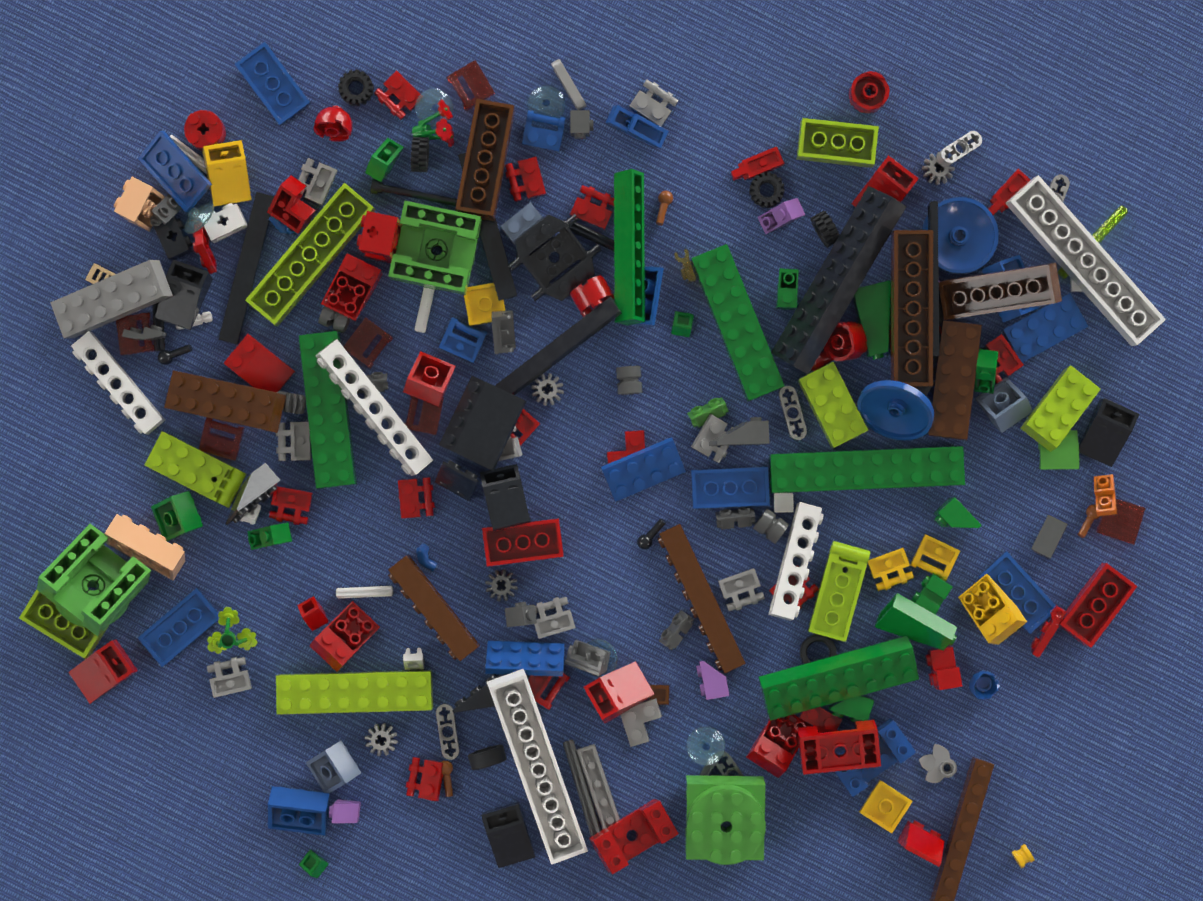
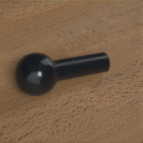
M188 344L172 351H160L157 356L158 361L163 365L170 364L173 358L191 352L192 347Z
M660 518L647 534L641 535L638 538V547L643 550L649 549L652 546V539L666 522Z

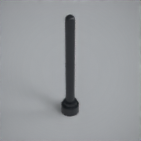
M376 179L372 180L370 194L375 195L385 192L456 206L457 203L456 198L384 185V182Z

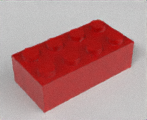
M559 518L534 521L493 531L492 527L482 528L487 566L564 557Z
M1101 563L1067 608V613L1060 622L1059 627L1086 647L1092 648L1138 586L1108 563Z

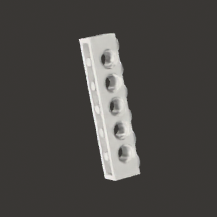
M88 331L71 345L74 349L72 352L79 361L82 359L86 363L85 369L91 375H96L99 379L97 383L103 390L107 389L111 393L109 397L116 405L119 403L122 406V413L128 419L132 418L136 423L134 427L140 434L149 435L165 421V418L92 332ZM92 350H95L97 353L94 360H90L88 356ZM103 365H108L109 371L107 374L103 375L101 373V367ZM119 379L121 387L115 390L113 382ZM128 394H132L134 398L131 404L125 402V397ZM143 408L146 411V415L144 418L139 419L137 412Z
M802 502L796 505L768 615L789 621L794 620V617H798L800 606H797L799 598L802 599L805 590L802 587L803 581L808 578V562L812 561L814 555L812 546L813 543L817 542L819 532H816L818 524L821 525L824 516L821 513L822 508ZM803 520L810 522V530L803 528ZM799 538L804 539L806 541L805 548H800L798 546L797 542ZM794 557L801 559L800 567H796L793 564ZM790 575L797 579L795 586L790 585L788 582ZM785 594H789L792 597L791 604L784 602L783 596Z

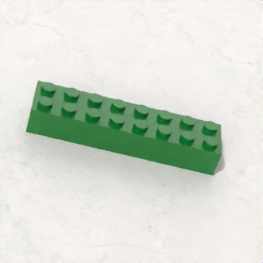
M725 244L691 258L692 266L747 402L785 387L728 245Z
M338 331L299 335L317 489L357 484L347 399L341 393L342 388L338 383H333L329 378L330 373L326 368H321L317 363L318 358L315 356L336 339L341 343ZM334 359L333 366L339 369L341 367L340 361Z
M904 636L763 675L758 678L765 707L771 721L919 680L913 647L908 637Z

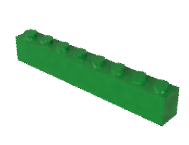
M634 169L614 173L615 303L622 312V314L615 318V323L626 326L645 322L644 173Z

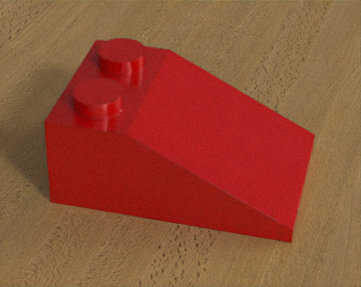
M250 334L244 337L224 362L227 367L252 387L276 393L281 390L295 373L291 367Z
M916 820L913 823L907 821L897 841L906 850L940 867L945 842L940 838L941 834L932 829L930 832L923 829L925 825Z

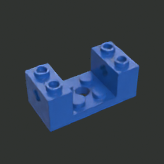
M891 718L877 727L881 767L834 771L852 797L867 788V783L897 761L901 764L916 753L900 728Z

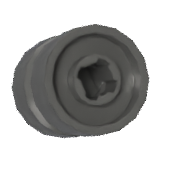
M324 306L318 323L326 327L333 326L335 331L344 334L351 319Z
M641 366L616 368V377L620 380L617 384L618 395L643 393L642 382L639 381Z
M766 509L753 529L761 535L766 534V538L776 544L789 524L781 518L776 519V514Z

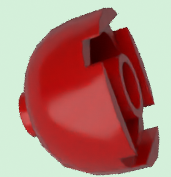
M332 106L322 109L317 114L313 130L321 138L325 135L330 137V141L341 142L348 140L349 135L351 136L353 122L345 110L339 106Z

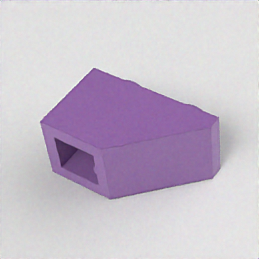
M798 198L781 203L760 215L758 219L765 234H768L803 217L805 213Z
M699 661L700 665L696 666L698 677H702L703 684L700 685L701 696H705L706 700L729 696L726 676L705 661Z
M338 799L330 806L329 818H332V823H357L359 821L361 802Z

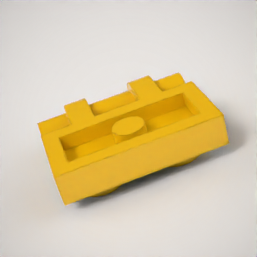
M904 548L868 560V566L873 579L880 576L882 582L875 584L877 591L889 590L891 586L908 583V580L914 578L912 571L904 573L903 568L910 566ZM897 571L898 576L888 579L887 574Z

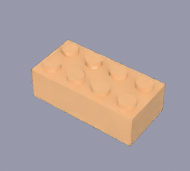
M131 177L123 186L124 192L122 196L118 197L115 201L114 212L127 221L150 232L153 226L150 223V218L153 215L151 210L165 196L152 186Z
M116 514L104 533L108 536L106 544L129 557L134 556L145 566L174 580L185 563L183 547L176 543L171 544L167 542V539L160 534H152L142 524L138 526L132 523L133 520L126 515L120 516Z

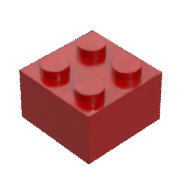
M420 351L407 377L403 392L439 407L456 366Z

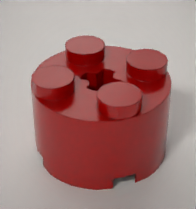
M873 71L860 74L855 78L849 89L850 104L862 113H875L880 110L887 101L890 92L885 78ZM868 89L871 90L870 96H868L866 92Z
M199 110L188 116L184 125V133L187 140L196 149L202 151L203 146L223 143L226 137V128L216 114L208 110ZM207 128L209 131H206L204 135L202 133V130Z
M602 275L587 280L588 283L583 286L580 284L570 293L582 317H585L609 297L615 301L614 294Z
M852 321L839 322L823 348L825 354L833 358L832 360L834 361L859 358L867 351V338L863 326Z

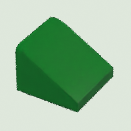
M675 311L671 334L690 337L694 314Z
M310 849L299 863V866L311 877L318 878L328 866V862Z

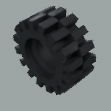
M357 69L355 71L349 70L347 74L345 72L343 78H340V83H338L342 99L352 106L364 105L367 100L370 101V97L374 93V86L368 74ZM353 81H359L363 84V91L358 95H353L349 92V85Z
M413 137L411 145V171L427 172L429 138Z
M763 172L757 175L752 181L749 191L751 200L755 202L754 204L759 205L761 208L776 206L781 201L785 191L782 179L778 178L775 173L771 174V172ZM769 183L774 187V194L771 197H764L760 194V186L762 184Z
M823 210L810 219L818 237L828 248L836 242L840 234L831 217Z

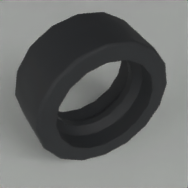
M822 635L807 637L800 647V658L803 664L811 662L807 656V649L814 642L825 643L829 648V657L837 655L834 642Z
M503 745L490 746L468 755L472 770L487 768L504 762L507 759Z

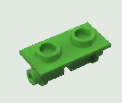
M721 397L713 398L708 404L703 406H696L687 414L691 419L693 427L697 426L699 428L704 425L709 414L720 418L729 411Z

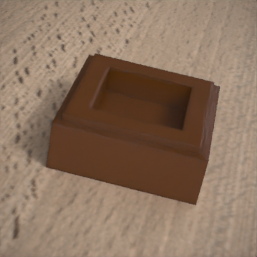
M650 684L655 694L650 697V700L656 698L658 704L669 705L670 685Z

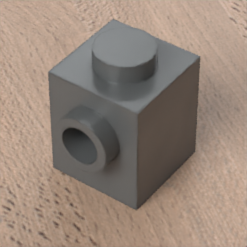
M570 110L571 136H574V139H586V136H590V131H593V119H590V110Z
M517 602L515 607L505 608L507 627L537 623L534 604L527 605L526 602Z

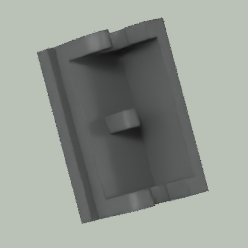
M513 310L492 312L495 354L513 352L514 348H516Z
M1048 515L1031 550L1051 560L1068 524Z
M575 640L573 646H569L565 664L600 676L607 671L611 652Z

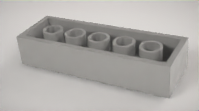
M148 260L50 303L63 338H76L88 331L95 330L168 299L173 295L160 260Z

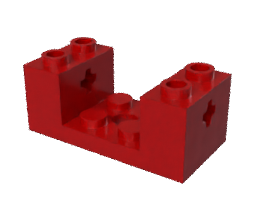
M367 211L366 216H362L361 227H363L362 235H358L357 246H359V250L362 253H365L367 259L391 263L393 254H396L402 224H400L398 217Z
M875 720L856 721V729L818 733L817 726L797 728L803 775L881 767L878 729ZM841 746L846 749L842 755L835 753L837 747Z
M653 799L591 836L589 840L607 872L613 875L629 865L627 861L657 843L664 844L679 833L660 800ZM630 830H635L637 833V837L633 841L627 839V833Z

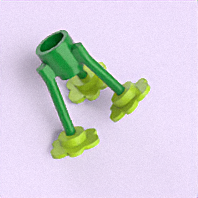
M225 607L223 611L218 613V623L222 626L226 625L225 632L222 635L220 632H214L212 637L207 638L209 643L207 649L210 652L215 651L217 654H220L222 650L232 648L234 645L239 648L244 647L245 650H250L251 647L257 645L256 633L251 632L248 628H244L241 633H238V640H236V636L230 631V627L233 624H238L240 619L238 611L232 610L230 607Z

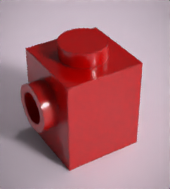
M314 596L297 605L303 620L312 631L329 622L324 609Z

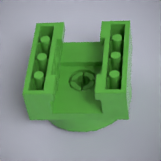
M404 201L400 219L402 227L396 254L392 256L388 277L391 280L419 285L432 290H443L466 295L476 256V247L482 224L481 216ZM439 246L443 252L435 257L432 254V249Z
M90 523L38 577L37 590L55 603L56 608L65 619L75 625L86 627L98 637L111 623L118 620L125 613L129 603L149 582L151 569L134 556L126 562L104 545L108 541V536ZM89 587H95L97 590H89Z
M686 775V860H708L721 865L737 864L745 860H764V836L766 831L764 777ZM728 821L731 825L726 827L725 831V827H722L721 824Z

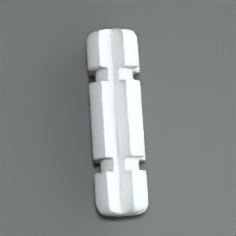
M204 312L202 315L198 314L193 326L203 324V322H212L211 312ZM176 326V329H178V330L185 329V328Z

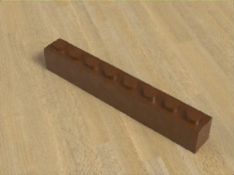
M681 524L659 533L658 542L661 548H666L668 555L665 557L669 565H674L677 571L673 574L678 584L682 582L685 588L682 590L686 601L690 600L693 607L690 610L694 618H699L701 625H698L702 636L706 635L709 640L706 644L710 653H715L717 657L715 664L718 670H723L724 673H727L746 664Z
M972 757L930 901L955 900L995 765L989 761Z

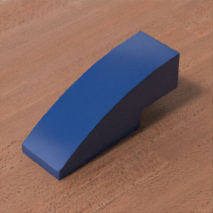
M619 105L612 107L605 122L657 148L662 147L669 132Z

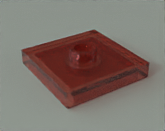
M1116 499L1117 514L1101 516L1096 533L1134 545L1146 508Z

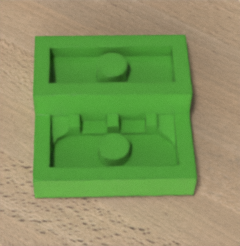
M1070 430L1060 445L1051 452L1038 443V450H1040L1039 469H1079L1077 430Z

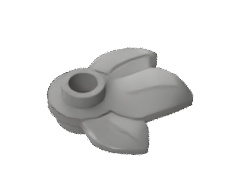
M934 744L933 754L924 755L919 759L921 766L928 771L925 780L930 783H938L944 777H952L957 771V765L950 759L949 751L938 744ZM949 764L950 770L944 771V765Z

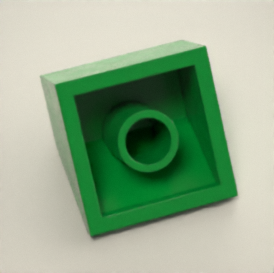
M190 491L171 496L151 506L161 535L167 539L166 541L203 527L201 517L197 512Z
M955 497L947 499L933 513L936 516L934 520L941 527L980 528L982 526Z

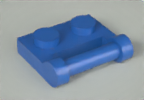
M528 110L522 144L560 152L566 118L535 114L534 111ZM532 122L558 126V131L532 127Z
M452 317L439 348L474 363L488 332L477 330ZM456 328L478 338V340L474 343L452 332Z

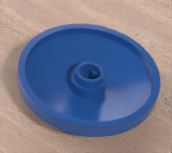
M954 197L938 204L939 269L952 274H967L984 266L993 256L998 244V227L992 213L983 204L971 198ZM928 215L923 222L921 230H928Z
M882 380L867 385L862 390L857 402V409L864 423L876 433L891 439L913 440L920 438L930 430L934 420V409L929 399L918 389L898 381Z

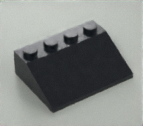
M471 376L439 445L494 471L527 401Z

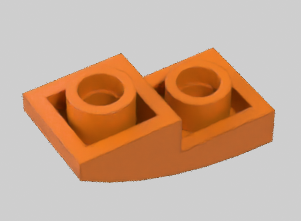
M1113 474L1094 476L1097 516L1117 514Z

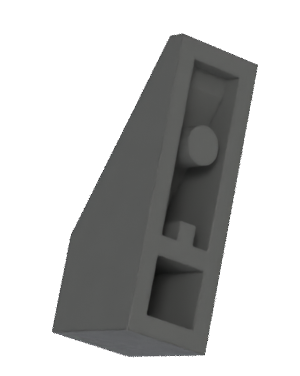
M752 417L750 421L742 422L710 441L709 446L770 444L769 421H761V417Z

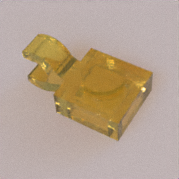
M684 249V258H679L677 252L674 253V258L677 262L682 263L681 275L683 280L687 279L689 284L695 282L696 277L689 260V252L687 249Z

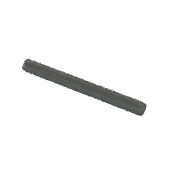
M567 740L563 742L564 750L590 835L593 836L600 832L601 829L574 741Z

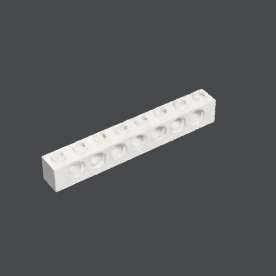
M337 339L315 355L318 358L317 363L320 367L326 368L330 373L329 378L332 382L338 383L342 388L341 393L346 399H350L354 403L353 408L355 411L366 418L367 426L378 433L379 441L389 447V453L394 459H398L401 462V468L406 474L416 475L433 461ZM334 359L340 361L341 367L339 369L333 366ZM346 374L352 376V384L346 382ZM358 389H361V390L364 391V393H365L364 399H360V398L358 397V395H357ZM371 404L376 406V414L370 412L369 407ZM383 419L388 421V429L382 427L381 422ZM395 434L400 436V444L394 442L393 437ZM407 449L413 453L411 459H408L405 455Z

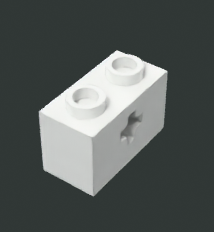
M227 204L222 207V211L217 213L215 211L205 215V219L201 220L213 243L247 228L248 224L237 204ZM222 218H225L227 220V225L224 226L220 224L223 222Z

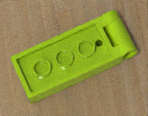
M163 431L144 464L148 468L227 508H230L247 475L243 471Z
M837 541L832 542L808 632L846 642L870 557L869 550ZM844 567L847 568L845 573L842 570Z

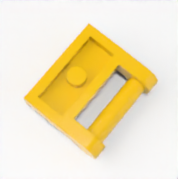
M925 534L910 566L919 567L946 581L960 550ZM922 555H925L946 565L944 570H941L920 559Z

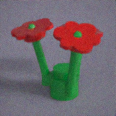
M441 99L438 102V112L424 120L418 121V125L412 128L413 137L429 138V140L441 139L448 143L449 147L454 146V132L447 120L453 118L449 106ZM440 115L446 117V119L442 118L436 122V129L434 130L431 129L430 125H426V123Z

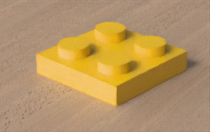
M494 283L468 287L464 299L469 326L492 323V312L506 311L504 300H498Z
M879 779L859 813L888 832L893 833L913 801Z

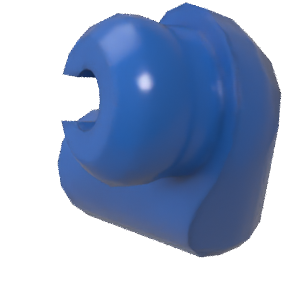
M273 216L269 217V221L280 233H295V231Z
M421 544L416 550L418 562L433 572L438 564L429 559V547L426 544Z

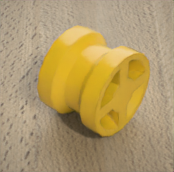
M1025 844L1021 845L1019 850L1011 852L1021 869L1025 867L1026 863L1035 861Z

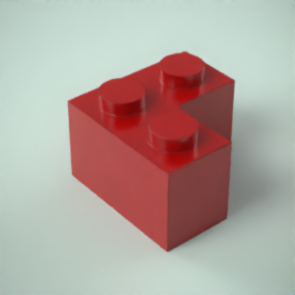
M291 175L280 185L267 213L299 234L310 223L316 210L300 200L307 186Z
M948 646L944 650L937 648L928 650V655H925L927 666L931 667V674H929L930 685H933L938 690L962 687L960 669L956 666L953 647Z

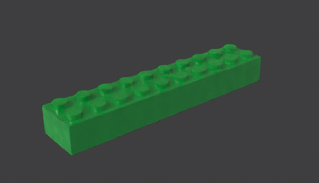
M963 446L769 455L771 493L965 485Z

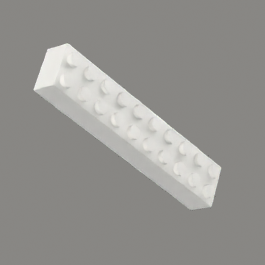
M1039 175L1031 179L1005 203L1131 346L1141 343L1166 320Z
M524 669L488 681L487 684L551 865L588 852Z

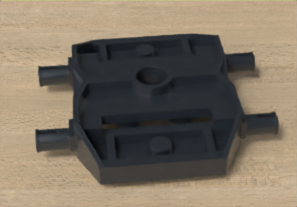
M548 214L515 239L517 256L514 261L508 264V267L513 271L523 264L539 285V289L530 295L535 302L546 294L563 301L570 295L573 289L580 284H585L587 280L595 276L592 259L602 249L599 248L598 244L589 251L583 248L569 229L571 228L570 226L579 221L575 214L566 221ZM557 252L559 254L557 262H550V253ZM580 259V262L576 264L574 267H572L569 271H567L565 274L559 277L552 284L549 283L553 278H555L557 275H559L561 272L567 269L570 265H572L574 262Z

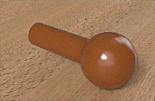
M667 190L662 191L658 196L660 208L656 224L660 226L664 223L668 205L673 202V194Z
M1095 504L1088 506L1086 509L1087 517L1078 533V536L1081 538H1085L1093 521L1100 517L1097 516Z
M443 760L441 762L444 763L442 775L446 797L453 796L450 774L453 771V765L450 761Z

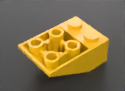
M242 140L203 146L202 153L207 177L212 184L210 192L213 206L251 201Z
M988 574L984 575L958 597L990 644L999 645L1027 623L1018 607Z

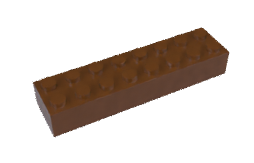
M894 230L891 232V380L910 386H933V230Z

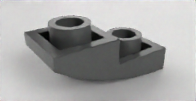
M151 325L150 328L144 327L143 334H141L142 330L133 327L130 330L124 329L122 337L148 341L165 338L167 333L162 332L161 327Z

